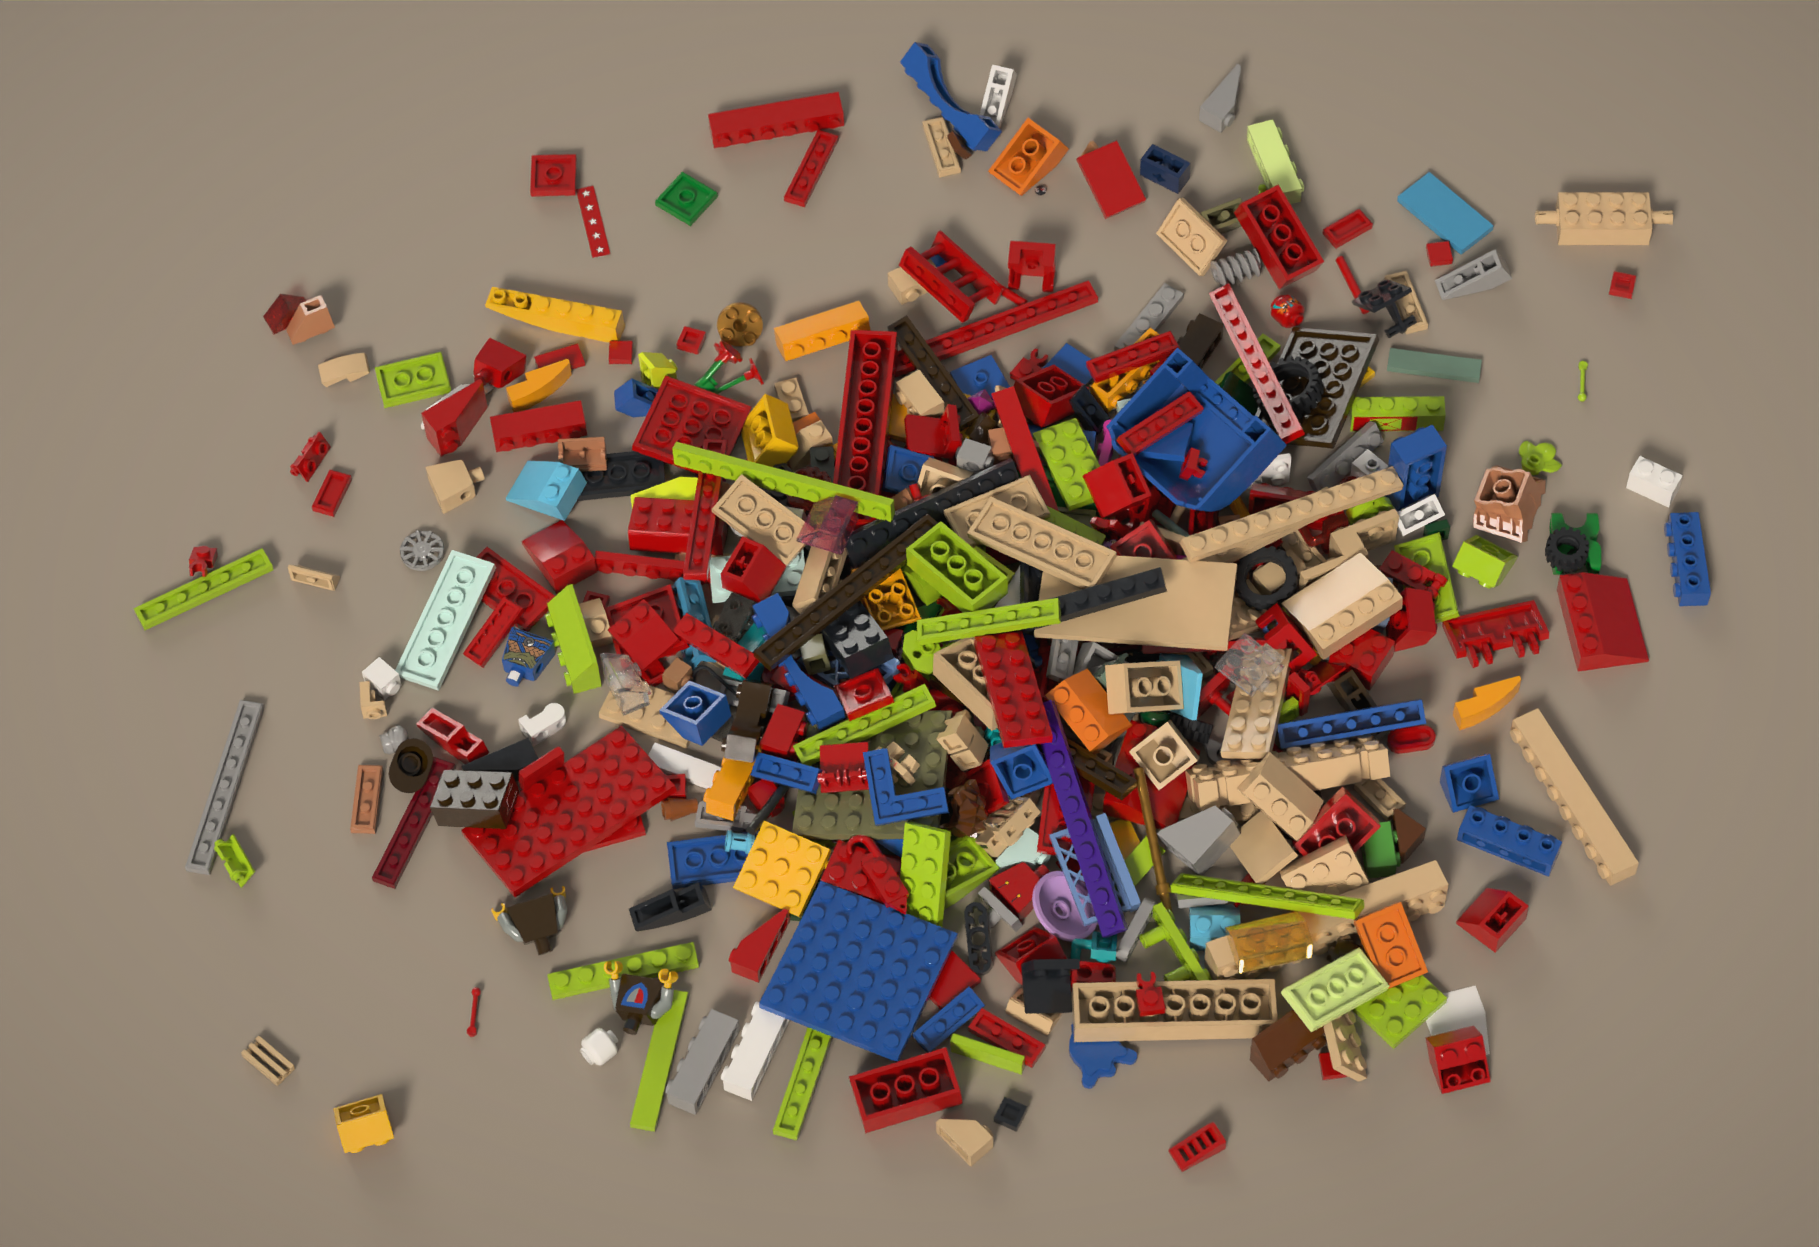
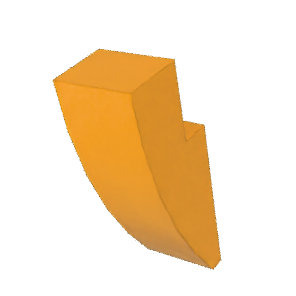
M569 359L526 372V381L506 387L508 401L513 412L529 409L558 390L572 375Z
M1520 675L1474 688L1472 698L1456 702L1454 704L1453 717L1459 731L1490 718L1506 706L1519 692Z

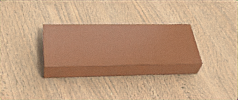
M358 765L350 827L351 833L376 834L383 777L382 765Z

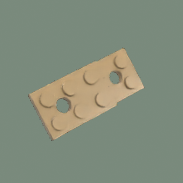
M1396 509L1381 511L1374 517L1361 519L1353 525L1334 530L1330 535L1328 560L1317 566H1309L1300 572L1298 592L1361 552L1369 559L1368 551L1396 541L1399 521Z

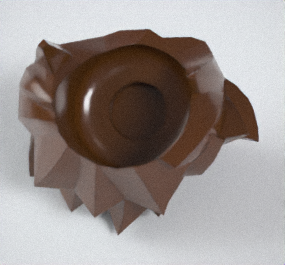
M970 779L964 785L954 787L949 791L948 796L953 795V799L950 801L953 814L949 822L940 825V829L951 831V835L958 838L965 836L977 838V832L986 830L983 820L988 819L989 816L985 809L986 797L981 795L976 780Z

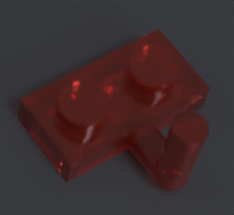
M1345 513L1328 517L1323 521L1322 534L1314 537L1307 526L1298 529L1308 547L1312 548L1321 544L1323 552L1328 554L1331 533L1337 528L1348 527V518Z

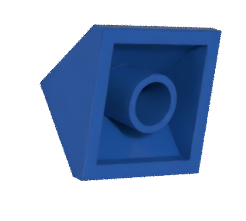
M1489 753L1442 766L1440 785L1453 813L1468 809L1470 805L1475 807L1499 800Z

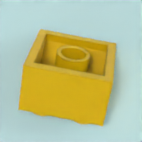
M382 1094L333 1108L344 1153H357L373 1144L376 1146L384 1145L394 1138Z

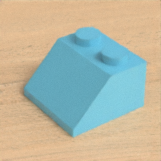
M1220 904L1189 907L1190 949L1194 948L1195 951H1205L1207 942L1241 930L1239 906Z

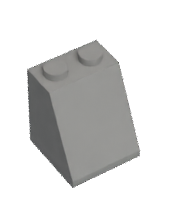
M1212 806L1160 830L1157 834L1170 852L1197 875L1203 876L1238 838L1240 832L1237 829L1239 824L1227 809L1223 808L1220 810L1218 807Z

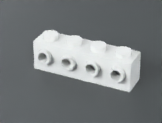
M759 1002L754 1004L751 1013L753 1018L750 1024L746 1023L741 1034L743 1039L740 1045L736 1044L732 1051L731 1058L733 1060L730 1066L726 1065L721 1075L725 1091L751 1101L790 1021L760 1009Z

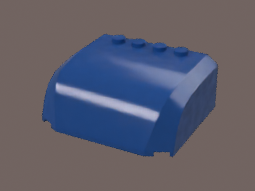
M1177 347L1106 427L1112 439L1113 449L1122 457L1128 455L1116 441L1117 438L1190 391L1204 410L1201 414L1187 422L1193 423V432L1188 451L1191 447L1200 450L1199 458H1204L1208 461L1204 468L1198 466L1200 470L1205 471L1204 476L1197 478L1192 474L1187 481L1179 478L1182 467L1181 461L1138 457V454L1134 457L1142 475L1177 506L1198 511H1218L1237 499L1262 474L1287 444L1256 415L1253 416L1210 379L1193 360Z

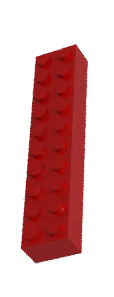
M851 330L833 478L834 484L882 496L898 353L897 332ZM830 506L829 531L837 529L841 535H845L877 519Z

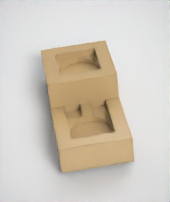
M365 353L341 356L318 365L321 382L325 387L345 378L352 382L370 373Z

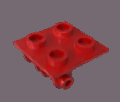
M1320 661L1319 664L1311 669L1300 668L1296 673L1311 688L1310 695H1315L1321 691V687L1326 683L1339 678L1340 673L1346 667ZM1290 669L1289 675L1294 672L1292 669Z
M868 742L820 745V769L823 771L818 773V782L821 784V793L869 790L863 752L869 751Z

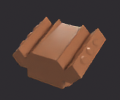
M1498 465L1493 466L1491 469H1486L1474 500L1476 510L1474 512L1473 528L1522 543L1528 541V530L1532 529L1535 514L1539 506H1541V495L1545 494L1546 480L1534 477L1530 472H1526L1523 469L1511 470Z

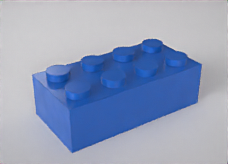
M1433 425L1419 428L1414 433L1406 437H1399L1391 443L1388 468L1394 467L1404 486L1401 491L1386 495V497L1390 499L1397 512L1427 495L1435 494L1436 497H1439L1447 445Z

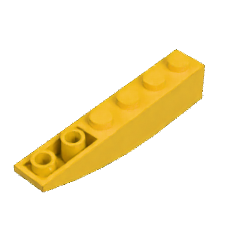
M497 287L491 288L485 304L486 308L534 326L608 343L610 341H620L625 328L621 310Z

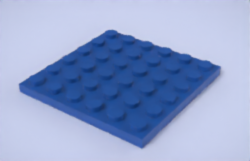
M820 881L759 1002V1008L898 1062L954 947L958 933L909 914L904 915L891 907L886 908L883 904Z

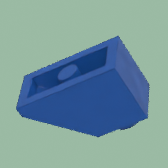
M631 378L614 391L615 410L631 417H644L647 415L658 389Z

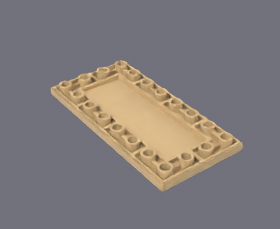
M1117 556L1100 584L1161 567L1167 592L1066 620L1059 624L1035 629L1034 637L1228 651L1237 564L1206 561L1190 563L1189 560ZM1043 571L1039 601L1079 591L1082 588Z

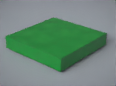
M681 172L655 200V206L692 226L715 201L718 193L686 173Z

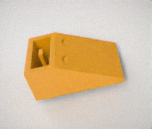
M901 568L860 600L883 631L921 620Z

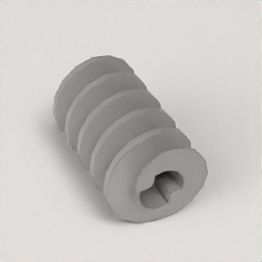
M1253 248L1251 252L1249 250L1244 251L1243 255L1236 253L1235 257L1227 256L1226 260L1220 258L1218 263L1211 261L1210 267L1214 280L1224 286L1226 285V280H1229L1231 285H1234L1235 277L1240 282H1243L1244 274L1250 280L1252 278L1251 272H1254L1259 277L1261 263L1256 249Z

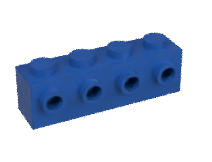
M1699 512L1670 513L1668 522L1664 524L1665 537H1669L1670 541L1667 544L1668 557H1672L1673 562L1670 564L1671 577H1675L1676 582L1673 584L1674 597H1678L1679 606L1708 605L1711 590Z
M1471 805L1460 825L1457 840L1548 877L1559 856L1562 841L1553 835L1542 834L1530 826L1519 825L1507 817L1497 816L1489 813L1482 807Z

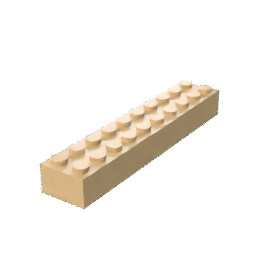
M1434 860L1338 896L1364 900L1365 908L1356 919L1394 903L1401 902L1408 921L1412 922L1421 915L1427 913L1434 914L1445 907L1449 884L1437 861ZM1293 911L1207 942L1204 965L1212 980L1255 979L1261 973L1267 971L1275 972L1281 969L1283 965L1299 963L1308 956L1314 954L1322 955L1331 946L1335 947L1338 939L1355 940L1360 937L1353 922L1354 919Z

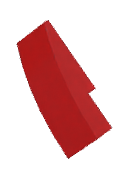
M431 708L416 723L417 727L429 738L464 764L490 753L482 739L467 732L464 725L434 708Z

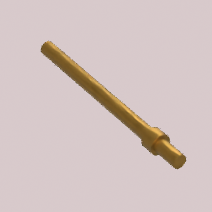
M1143 767L1134 769V774L1137 780V789L1157 885H1155L1156 894L1160 896V901L1164 907L1170 909L1173 913L1169 893H1171L1170 883L1166 881Z

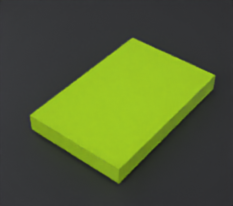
M442 352L374 367L384 408L451 392Z

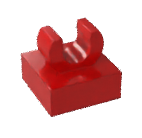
M1191 447L1186 455L1185 462H1182L1179 478L1188 481L1192 474L1197 478L1204 476L1205 471L1200 470L1198 466L1204 468L1208 461L1204 458H1199L1200 450Z

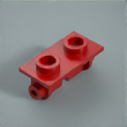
M321 432L313 435V437H309L308 442L301 451L303 456L299 455L290 466V473L294 476L301 474L306 482L310 480L331 448Z

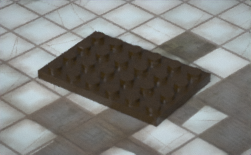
M1293 327L1280 358L1287 361L1289 356H1292L1294 360L1298 356L1302 360L1306 358L1309 362H1312L1321 376L1324 394L1321 395V401L1316 402L1318 406L1315 409L1310 407L1311 413L1308 415L1302 413L1303 418L1298 419L1305 435L1287 444L1334 449L1378 345L1379 338L1377 334ZM1294 376L1280 381L1279 384L1288 401L1298 397L1306 389L1309 379ZM1258 407L1255 415L1279 436L1271 418H1266Z

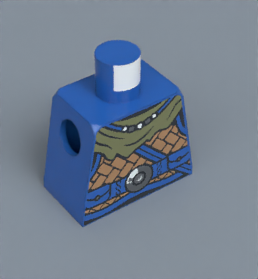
M512 627L502 657L504 671L509 673L506 682L518 687L522 678L530 681L537 680L556 654L554 641Z

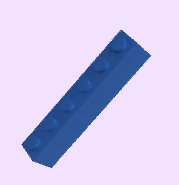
M1415 699L1278 723L1277 729L1280 746L1283 749L1426 724L1422 699Z

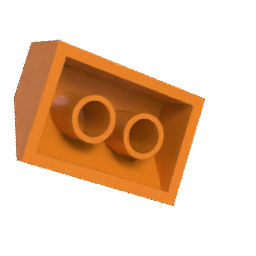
M1088 669L1063 680L1045 695L1049 700L1055 702L1060 715L1087 749L1095 755L1132 726L1123 713H1108L1107 692Z

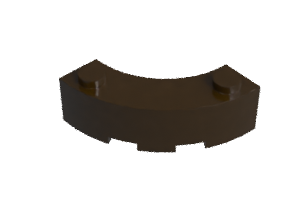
M745 679L742 681V684H738L736 698H739L736 715L727 737H723L721 751L725 752L724 758L750 763L755 761L759 750L755 748L756 745L759 746L765 733L766 724H763L762 721L767 718L770 712L775 683Z

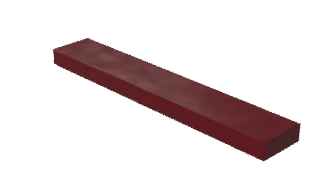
M433 756L432 766L426 782L420 790L414 793L372 876L373 882L393 889L396 888L433 815L430 806L443 771L455 770L456 765L454 763Z

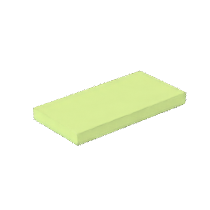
M1360 947L1285 987L1281 994L1307 1028L1313 1032L1387 991L1389 984Z

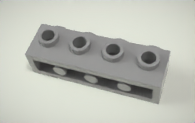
M713 1009L710 1010L708 1016L702 1018L697 1037L691 1039L686 1058H682L677 1066L678 1073L674 1080L671 1079L668 1082L665 1090L670 1105L694 1115L697 1114L740 1032L739 1020Z

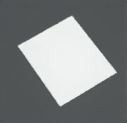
M1476 986L1443 993L1447 997V1002L1426 1020L1431 1036L1474 1025L1483 1035L1486 1055L1490 1054L1486 1013Z

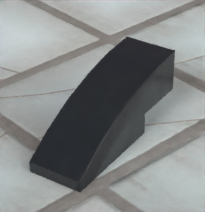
M699 882L678 892L671 889L629 908L636 931L672 925L712 910L706 889Z

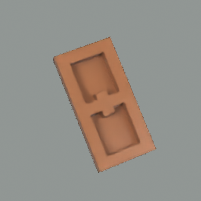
M605 437L558 439L559 462L578 468L580 472L607 470Z

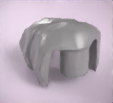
M396 725L389 729L388 732L379 735L385 754H394L400 743L409 739L408 732L400 725Z

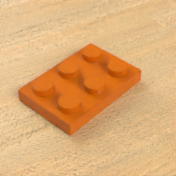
M1401 902L1394 903L1353 920L1368 959L1389 984V988L1428 973Z

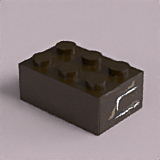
M444 770L430 809L438 826L506 829L520 791L513 774L510 772Z

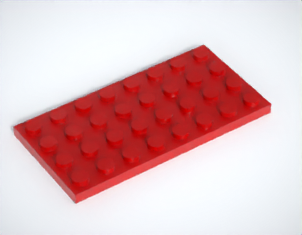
M621 725L566 761L562 768L553 771L551 775L539 783L533 784L525 792L523 790L520 791L506 829L465 827L461 831L466 840L511 894L517 897L676 792V787Z

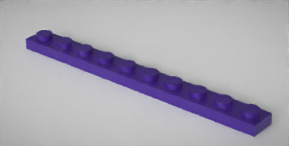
M1049 700L1043 704L1053 739L1051 743H1042L1041 747L1102 937L1108 938L1128 930L1055 702Z

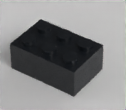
M860 600L820 632L826 646L851 679L894 658L888 637Z

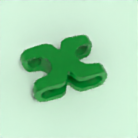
M1551 513L1550 534H1553L1556 529L1560 531L1561 527L1569 530L1570 526L1565 523L1562 513ZM1587 513L1585 524L1582 527H1573V531L1578 529L1581 531L1580 535H1586V540L1589 541V553L1584 564L1588 573L1599 574L1601 569V546L1597 542L1600 529L1598 513ZM1560 545L1557 547L1565 555H1572L1577 552L1570 545ZM1555 566L1552 568V572L1554 575H1563L1564 569L1559 572Z

